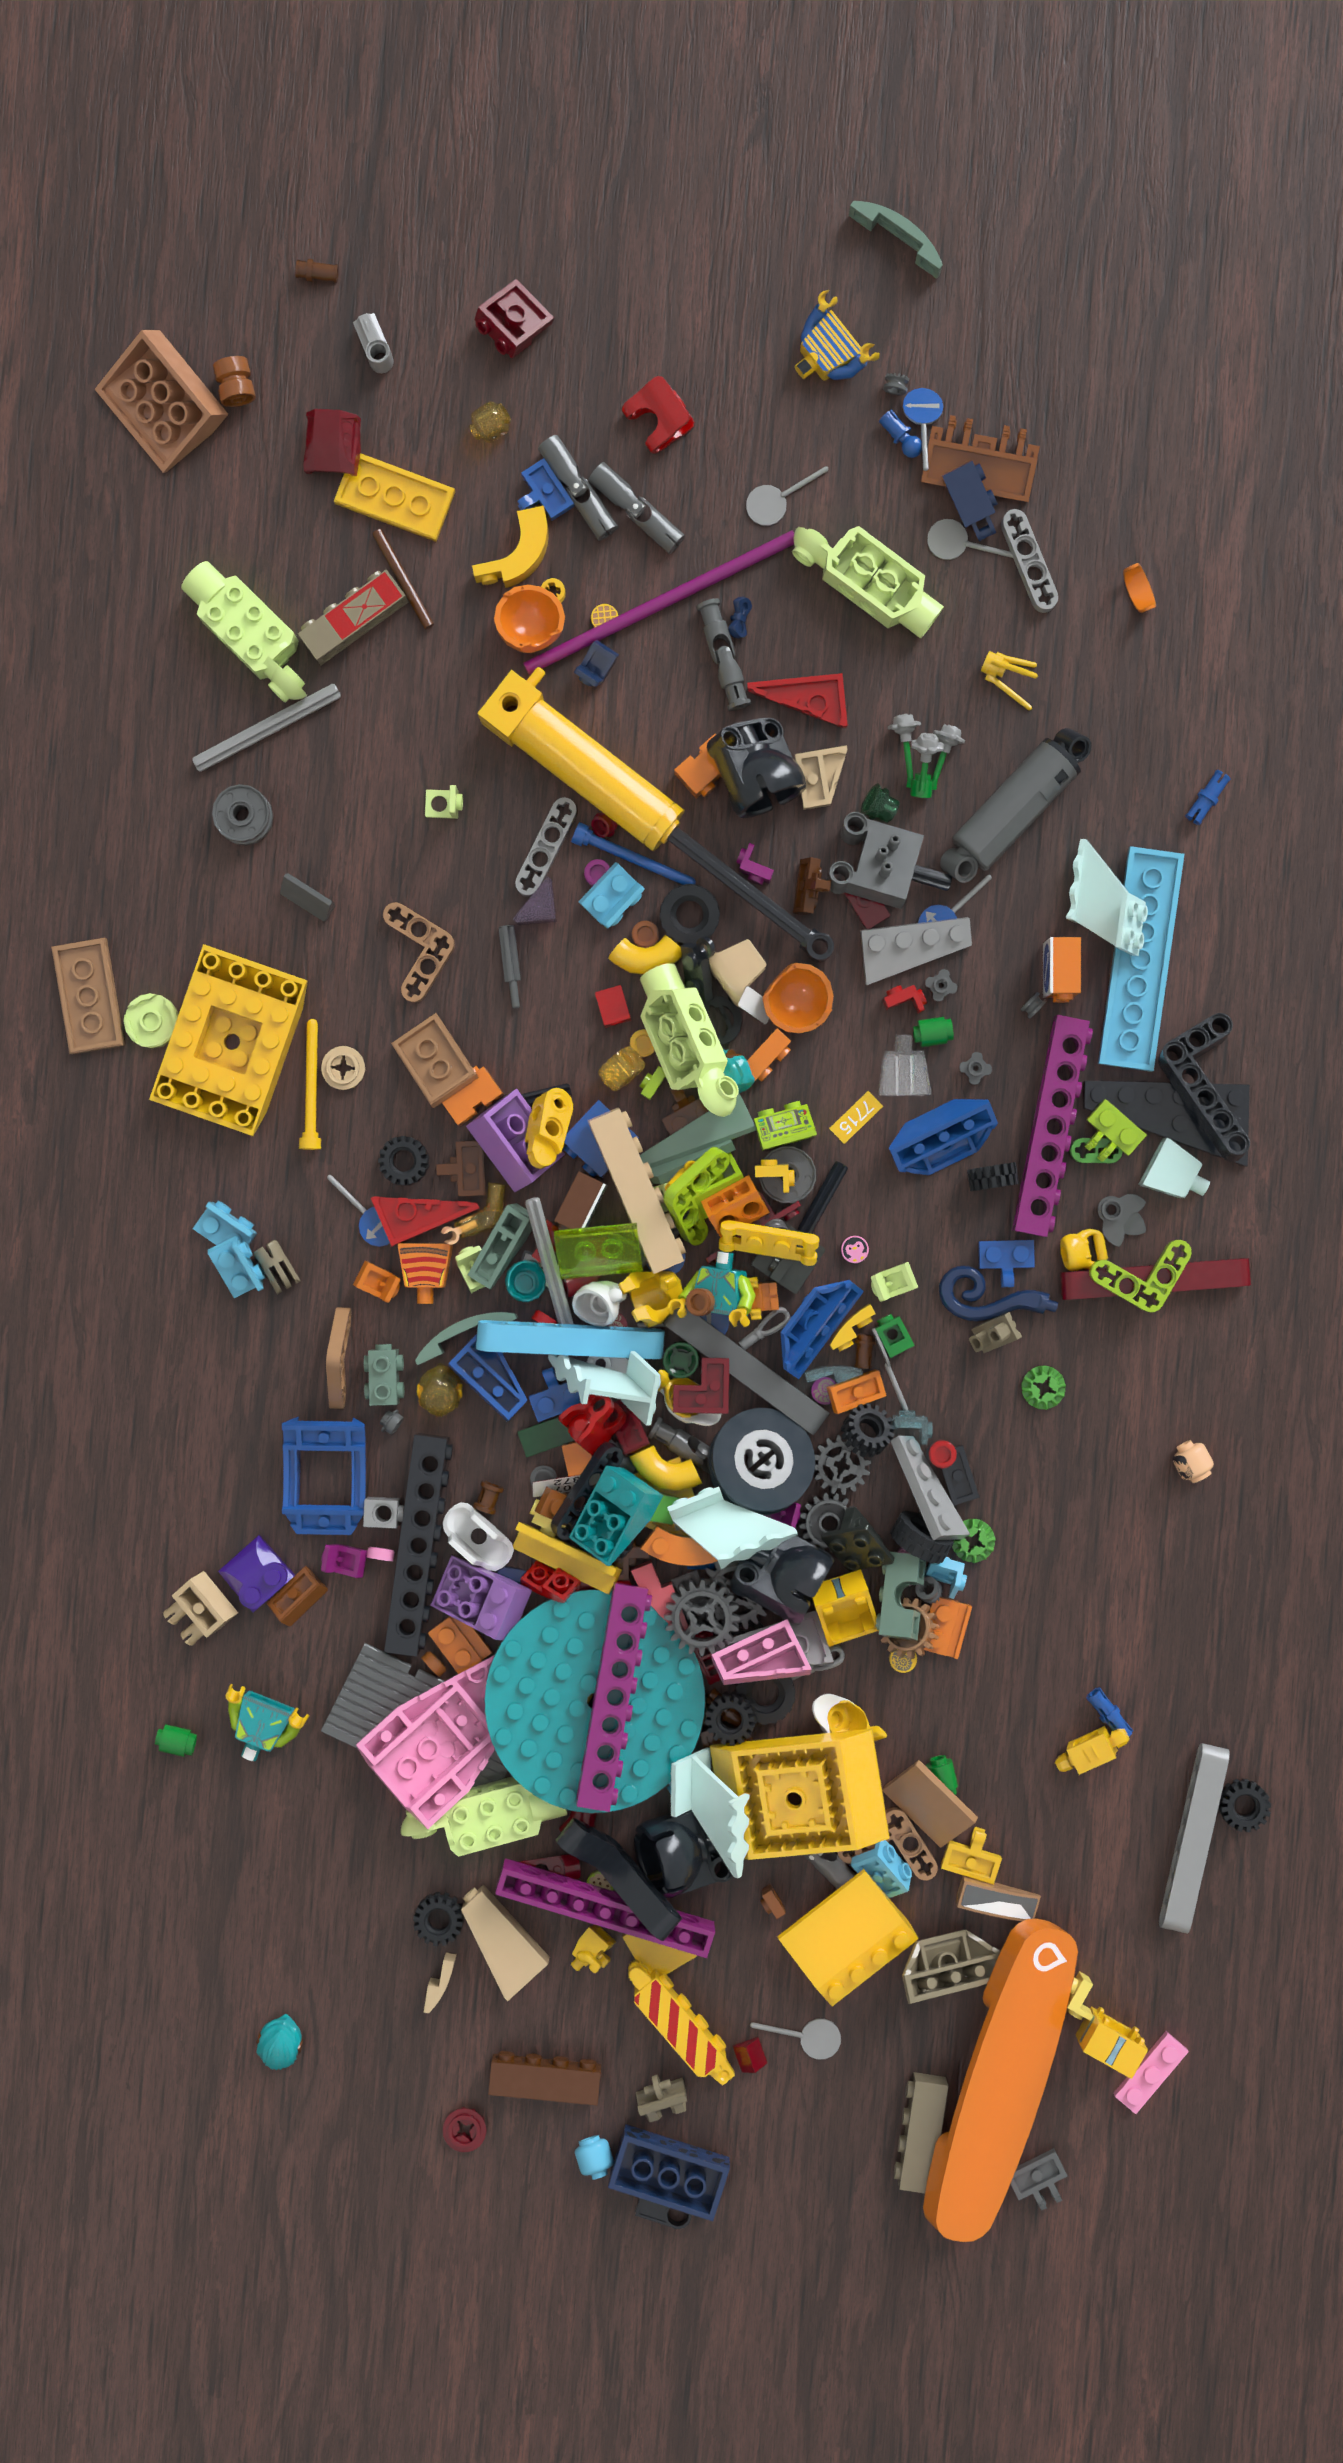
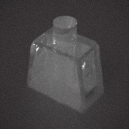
M895 1035V1051H885L883 1054L877 1097L930 1096L931 1086L924 1051H912V1035Z

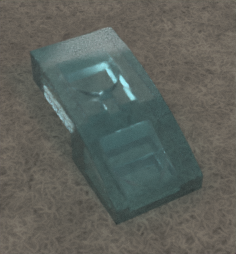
M828 1365L806 1370L804 1376L807 1383L833 1374L838 1384L863 1375L861 1368L854 1366Z

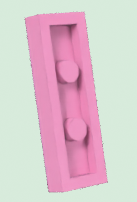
M1165 2031L1145 2055L1133 2078L1126 2077L1113 2093L1114 2096L1132 2112L1137 2114L1189 2051Z

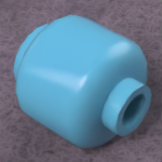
M599 2135L579 2141V2146L575 2149V2156L581 2174L585 2176L591 2175L592 2180L608 2175L607 2169L614 2164L608 2141L603 2138L600 2139Z

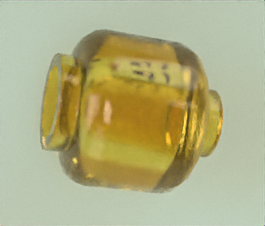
M489 401L471 413L472 424L469 425V428L477 440L482 438L486 443H493L509 432V423L512 421L501 403L496 404L493 401Z

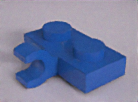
M544 458L521 472L522 478L532 492L517 501L520 511L535 508L540 503L541 506H544V510L550 520L553 521L574 507V502Z
M1034 1240L979 1241V1269L1001 1268V1288L1014 1287L1013 1268L1035 1267Z
M553 1367L547 1368L542 1372L548 1389L529 1395V1400L538 1422L559 1415L570 1406L581 1403L579 1392L570 1393L567 1382L559 1384Z

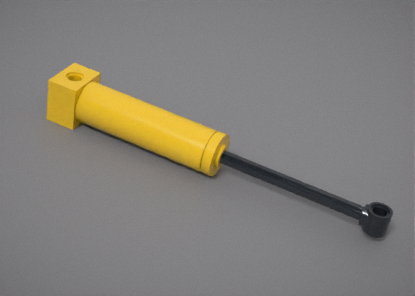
M537 667L527 680L511 669L478 712L482 725L511 747L514 744L652 851H655L662 843L671 842L800 942L799 948L806 952L810 960L821 963L831 956L834 950V943L829 935L820 933L815 928L812 931L679 829V820L685 811L683 808L547 704L542 693L535 688L545 675L543 669ZM509 706H517V709L513 712L506 711ZM815 941L824 942L827 946V952L822 955L816 954L812 949V944Z

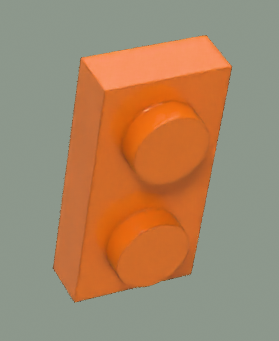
M876 1369L826 1387L833 1411L836 1414L886 1396L880 1371Z

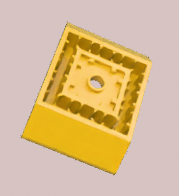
M203 944L149 1100L254 1136L268 1110L299 1022L308 981ZM232 1034L237 1035L240 1039L238 1048L230 1050L226 1046V1039Z
M872 1729L745 1741L740 1744L736 1742L735 1745L726 1743L725 1745L715 1744L710 1746L714 1774L738 1797L745 1793L749 1794V1799L744 1807V1814L749 1818V1825L744 1833V1840L749 1844V1850L744 1859L753 1860L852 1851L889 1839ZM792 1792L798 1793L802 1798V1803L800 1805L791 1804L788 1800V1794Z

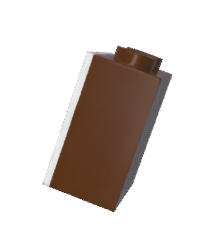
M578 1171L554 1220L559 1223L558 1229L570 1235H574L575 1231L584 1234L608 1185Z

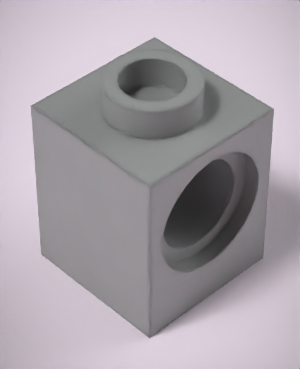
M367 1497L364 1500L363 1527L397 1528L399 1522L403 1520L404 1505H400L401 1498ZM380 1506L390 1508L392 1512L390 1519L385 1520L379 1516L378 1508Z

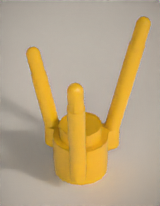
M989 651L981 669V672L987 674L985 680L994 683L1024 708L1031 710L1032 706L996 677H1003L1007 669L1036 679L1038 677L1036 673L1012 664L1036 668L1037 664L1006 656L999 652L996 654Z

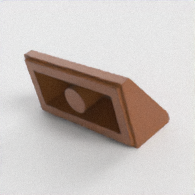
M305 1566L266 1604L281 1623L292 1626L328 1591V1588Z

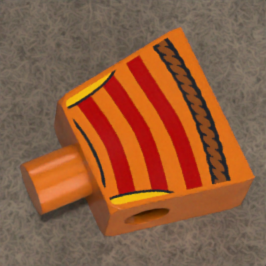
M398 1243L404 1286L417 1287V1304H433V1289L446 1287L453 1244Z

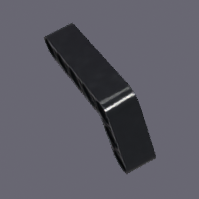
M1216 1013L1165 1044L1158 1056V1064L1220 1155L1229 1162H1236L1249 1150V1137L1195 1061L1201 1055L1223 1043L1233 1028V1022L1228 1015ZM1212 1025L1221 1026L1224 1033L1215 1032ZM1189 1039H1198L1201 1043V1046H1193L1190 1043ZM1166 1053H1175L1178 1056L1179 1060H1170L1167 1057ZM1182 1075H1190L1194 1083L1185 1082ZM1198 1097L1208 1099L1209 1106L1201 1105L1198 1102ZM1213 1120H1222L1225 1124V1128H1217L1214 1125ZM1229 1142L1238 1143L1241 1151L1232 1150Z
M572 1818L555 1839L564 1851L596 1867L648 1931L657 1939L664 1941L682 1920V1917L624 1848L611 1836L576 1818Z

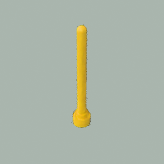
M315 1019L307 1021L305 1132H302V1137L299 1138V1149L321 1150V1138H318L319 1133L316 1132L318 1023Z

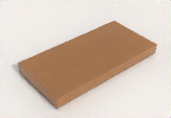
M107 938L51 947L69 1054L73 1055L125 1046Z

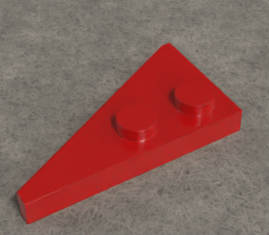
M842 673L747 683V691L749 693L838 727L847 728L848 726Z
M377 1196L371 1198L392 1247L480 1209L477 1203L467 1201Z

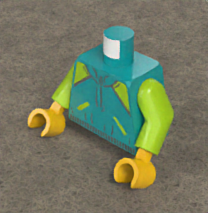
M718 1251L716 1266H701L700 1270L695 1273L678 1296V1299H673L668 1303L670 1314L672 1315L677 1308H680L677 1314L679 1318H684L687 1314L685 1306L689 1292L693 1289L705 1288L715 1298V1306L712 1313L729 1315V1321L734 1327L737 1326L739 1320L743 1327H747L750 1324L747 1316L751 1311L756 1294L749 1278H747L746 1271L732 1269L734 1253Z
M230 1684L226 1693L231 1728L236 1731L235 1738L245 1742L241 1756L250 1761L257 1760L261 1749L271 1752L274 1747L278 1748L286 1745L298 1735L300 1729L309 1718L308 1714L304 1718L300 1717L297 1714L299 1708L290 1707L250 1690L243 1697L245 1692L244 1686L241 1687L240 1692L233 1690V1684Z

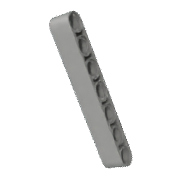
M1200 1743L1161 1907L1159 1926L1161 1928L1187 1934L1191 1929L1229 1763V1749Z

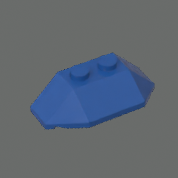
M953 1099L906 1122L893 1140L889 1150L899 1172L931 1175L978 1152L998 1122L989 1100Z
M850 1280L813 1288L805 1296L800 1307L790 1317L789 1322L781 1331L783 1369L799 1379L864 1291Z

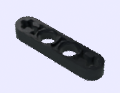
M606 1442L597 1448L553 1517L551 1529L559 1538L563 1540L570 1539L569 1536L596 1484L589 1485V1480L592 1475L599 1473L601 1476L603 1472L599 1466L619 1467L621 1465L623 1452L615 1444ZM608 1453L613 1454L610 1459L606 1458ZM580 1497H585L583 1506L575 1509V1501ZM570 1511L575 1514L574 1517L569 1515ZM563 1524H568L567 1528H561V1526Z

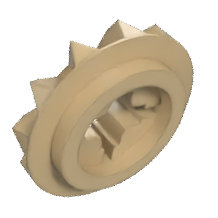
M347 1046L331 1049L323 1058L321 1065L325 1081L330 1086L340 1090L354 1088L362 1081L366 1070L364 1059L360 1053ZM345 1056L346 1064L355 1068V1070L346 1071L344 1080H342L341 1072L332 1069V1066L337 1067V1065H341Z

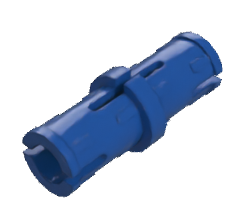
M1216 770L1206 787L1200 789L1197 794L1198 799L1185 815L1189 821L1198 812L1199 814L1193 823L1200 825L1212 806H1216L1219 801L1218 796L1231 780L1227 774L1218 783L1217 781L1223 772Z
M1100 1687L1095 1688L1087 1695L1086 1699L1099 1713V1719L1106 1723L1112 1731L1125 1729L1128 1736L1132 1734L1133 1729L1121 1716L1120 1709L1109 1701Z

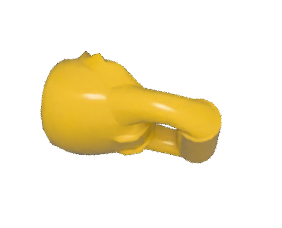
M1086 1229L1077 1234L1065 1235L1061 1239L1060 1250L1066 1269L1069 1271H1078L1083 1268L1090 1269L1091 1265L1095 1262L1091 1261L1092 1255H1090L1089 1241L1087 1239L1091 1235H1093L1097 1260L1108 1259L1104 1235L1099 1230Z

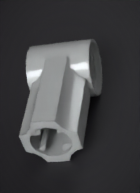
M366 313L359 316L353 322V325L366 353L370 367L376 373H386L393 367L394 360L374 313ZM378 353L386 354L384 358L380 360L374 359L375 355Z

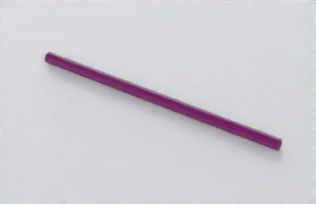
M793 530L524 662L523 664L528 675H531L537 667L543 669L592 645L595 640L600 641L794 545Z

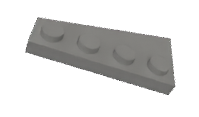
M965 917L860 930L865 984L869 985L972 946L970 918Z
M897 1436L892 1439V1446L933 1541L963 1539L970 1535L914 1436Z
M816 1610L806 1613L800 1625L789 1623L810 1666L834 1664ZM778 1623L733 1637L734 1640L732 1642L724 1640L725 1648ZM715 1645V1653L722 1650L718 1645Z

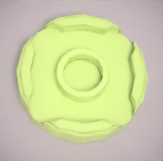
M151 993L140 995L131 1001L127 1007L126 1015H124L125 1030L131 1040L142 1047L158 1048L169 1043L178 1018V1011L173 1003L161 995Z

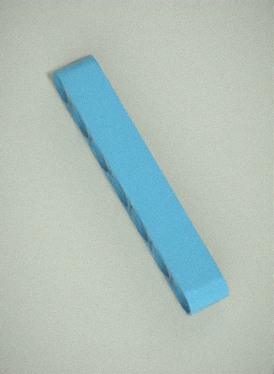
M480 1320L478 1321L476 1349L488 1352L629 1358L630 1351H635L643 1359H662L665 1331L655 1328L599 1327L594 1325Z

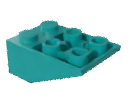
M606 1466L569 1538L605 1565L610 1566L651 1520L663 1495L627 1469Z

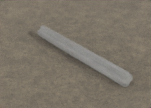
M330 684L193 757V763L197 770L202 772L338 700L341 694L335 684Z
M538 1197L526 1200V1208L558 1324H574L541 1201Z

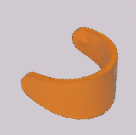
M1136 563L1125 568L1123 571L1124 582L1135 608L1140 613L1155 608L1156 601L1141 565Z

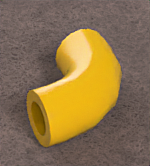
M664 935L658 943L648 948L637 947L624 938L614 948L608 959L629 973L644 975L649 970L660 965L674 964L682 957L681 947Z
M654 1445L630 1456L632 1464L642 1478L659 1489L680 1491L702 1484L691 1459L677 1464L668 1463L660 1457Z

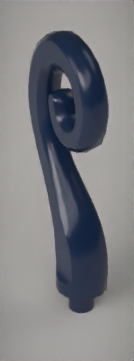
M956 1266L944 1274L939 1284V1296L944 1307L956 1317L968 1321L989 1320L1018 1309L1043 1314L1045 1310L1056 1312L1058 1302L1049 1299V1293L1037 1290L1017 1291L980 1307L962 1304L955 1298L953 1293V1287L957 1280L969 1278L974 1283L972 1290L962 1292L961 1296L965 1301L973 1302L979 1300L986 1290V1282L983 1275L977 1269L970 1266Z

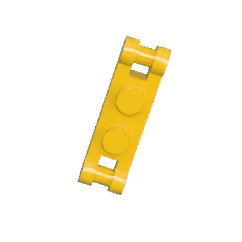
M731 1220L721 1223L720 1233L722 1237L719 1239V1249L723 1252L736 1250L796 1260L806 1266H813L817 1262L815 1250L819 1247V1237L814 1234Z

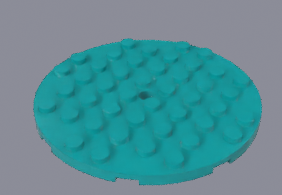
M600 1590L575 1591L565 1603L550 1599L532 1609L512 1627L501 1642L494 1655L486 1681L485 1715L487 1728L496 1753L505 1768L516 1781L536 1797L549 1804L576 1812H606L577 1807L576 1797L592 1708L587 1704V1699L589 1695L595 1693L612 1591L610 1595ZM632 1606L625 1607L621 1613L622 1619L624 1621H632L636 1617V1609ZM650 1606L649 1611H644L643 1622H647L645 1639L640 1638L638 1649L642 1650L640 1667L635 1666L633 1677L638 1678L635 1694H630L628 1705H633L632 1717L630 1722L625 1721L624 1732L628 1733L626 1749L620 1750L619 1760L623 1761L621 1778L616 1777L614 1788L618 1789V1798L616 1805H611L610 1812L631 1807L647 1800L671 1782V1764L692 1754L703 1724L705 1689L696 1655L694 1652L689 1654L688 1644L679 1649L680 1638L671 1641V1635L675 1631H666V1625L669 1623L652 1606ZM622 1634L617 1638V1646L619 1648L626 1649L631 1645L632 1639L630 1635ZM616 1662L612 1666V1674L615 1676H622L627 1671V1665L624 1662ZM617 1689L611 1690L607 1695V1701L611 1704H616L622 1699V1692ZM613 1717L606 1718L602 1723V1728L608 1732L613 1731L617 1727V1720ZM608 1745L601 1746L598 1749L597 1756L601 1759H608L612 1755V1747ZM598 1773L593 1777L592 1783L597 1787H602L607 1783L608 1776L604 1773Z

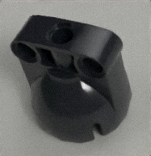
M760 718L735 723L723 728L707 743V751L714 759L728 790L730 805L733 811L743 819L755 817L773 810L772 802L767 793L768 790L771 793H775L780 805H785L806 790V780L803 771L791 755L783 736V727L774 718Z
M794 1536L782 1542L774 1549L761 1550L749 1559L740 1560L731 1579L730 1588L736 1595L747 1597L779 1615L782 1619H788L789 1623L800 1625L813 1602L812 1597L817 1594L835 1559L827 1551L810 1544L798 1536ZM740 1577H745L750 1582H743Z
M692 1810L677 1817H673L671 1813L649 1819L643 1821L635 1829L637 1834L634 1836V1848L638 1866L650 1880L663 1877V1879L654 1880L652 1883L665 1898H672L716 1882H727L733 1876ZM720 1862V1871L715 1874V1865Z

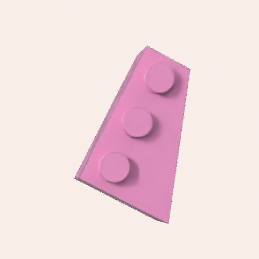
M788 1619L712 1654V1662L723 1685L810 1675L812 1670Z

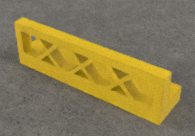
M518 1523L515 1530L519 1531L513 1544V1549L555 1569L559 1567L581 1582L610 1595V1592L613 1590V1584L617 1582L622 1569L613 1565L607 1566L597 1558L566 1542L549 1536L526 1523Z

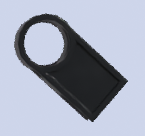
M639 2198L635 2210V2216L674 2229L685 2228L690 2223L692 2215L688 2214L682 2221H674L668 2216L669 2207Z

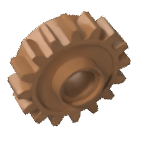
M904 1598L902 1606L905 1609L921 1613L918 1641L883 1637L881 1642L890 1644L887 1649L889 1652L893 1653L897 1650L898 1657L903 1658L907 1653L908 1658L914 1659L915 1652L920 1656H924L925 1647L929 1649L934 1648L930 1641L931 1639L936 1640L939 1638L936 1634H933V1631L940 1628V1625L933 1623L932 1620L937 1615L935 1613H928L930 1610L929 1605L924 1604L921 1606V1600L915 1599L911 1604L909 1598Z

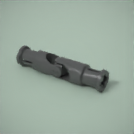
M713 598L701 602L696 608L697 611L701 612L705 625L703 631L712 659L715 664L719 665L718 679L721 689L725 690L729 702L727 706L728 711H736L752 703L750 699H747L743 683L745 681L741 668L736 660H734L736 652L727 623L722 619L719 610L720 600L719 598ZM724 640L728 643L729 647L722 646L714 651L713 642Z
M658 1417L647 1437L650 1439L654 1438L667 1446V1450L684 1460L691 1459L694 1465L709 1474L708 1459H705V1457L708 1458L710 1446L680 1428H673L663 1422L661 1417Z

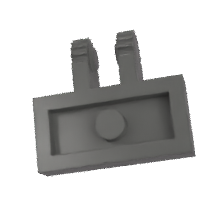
M1053 2148L1018 2165L1010 2184L1018 2200L1033 2194L1042 2211L1047 2207L1046 2201L1039 2190L1048 2186L1053 2200L1059 2203L1062 2201V2198L1054 2183L1068 2176Z

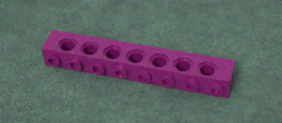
M1056 1015L1053 1019L1012 1231L1047 1237L1048 1232H1053L1055 1225V1216H1052L1053 1206H1058L1061 1190L1057 1189L1059 1178L1063 1179L1066 1170V1163L1062 1162L1064 1151H1069L1071 1136H1068L1069 1125H1074L1077 1109H1073L1074 1099L1080 1097L1082 1082H1078L1080 1071L1084 1072L1087 1063V1055H1083L1085 1044L1089 1045L1092 1038L1093 1029L1089 1028L1090 1021ZM1065 1039L1074 1041L1076 1049L1073 1054H1068L1063 1050ZM1060 1066H1066L1070 1070L1071 1075L1067 1081L1061 1080L1057 1075V1070ZM1056 1092L1061 1093L1065 1097V1104L1062 1108H1058L1052 1103V1096ZM1050 1119L1056 1120L1060 1125V1130L1056 1135L1050 1134L1047 1130V1123ZM1045 1146L1051 1147L1055 1152V1156L1050 1162L1045 1161L1041 1156V1151ZM1040 1173H1045L1049 1177V1185L1044 1189L1036 1184V1177ZM1036 1199L1044 1204V1211L1040 1215H1035L1031 1211V1203Z
M615 1582L613 1584L576 1797L577 1807L610 1812L611 1805H616L618 1789L614 1788L616 1777L621 1778L623 1761L619 1760L620 1750H625L627 1745L628 1733L624 1732L625 1721L630 1722L632 1717L633 1705H628L630 1694H635L638 1678L633 1677L635 1666L640 1667L642 1650L638 1649L640 1638L645 1639L647 1622H643L644 1611L650 1610L652 1595L648 1594V1589L645 1587ZM627 1606H632L636 1609V1617L632 1621H624L622 1619V1610ZM622 1634H628L632 1639L631 1645L626 1649H621L617 1646V1638ZM616 1662H624L627 1665V1671L624 1675L615 1676L612 1674V1666ZM614 1689L620 1690L622 1692L621 1701L616 1704L609 1703L607 1701L608 1693ZM608 1717H613L617 1720V1727L613 1731H605L602 1728L603 1721ZM603 1745H608L613 1749L612 1755L608 1759H601L597 1756L598 1749ZM598 1773H604L608 1776L607 1783L602 1787H597L592 1783L593 1777Z
M506 1858L504 1859L496 1885L495 1895L704 1958L708 1957L715 1935L714 1921L676 1910L682 1917V1920L664 1941H661L648 1931L617 1892Z

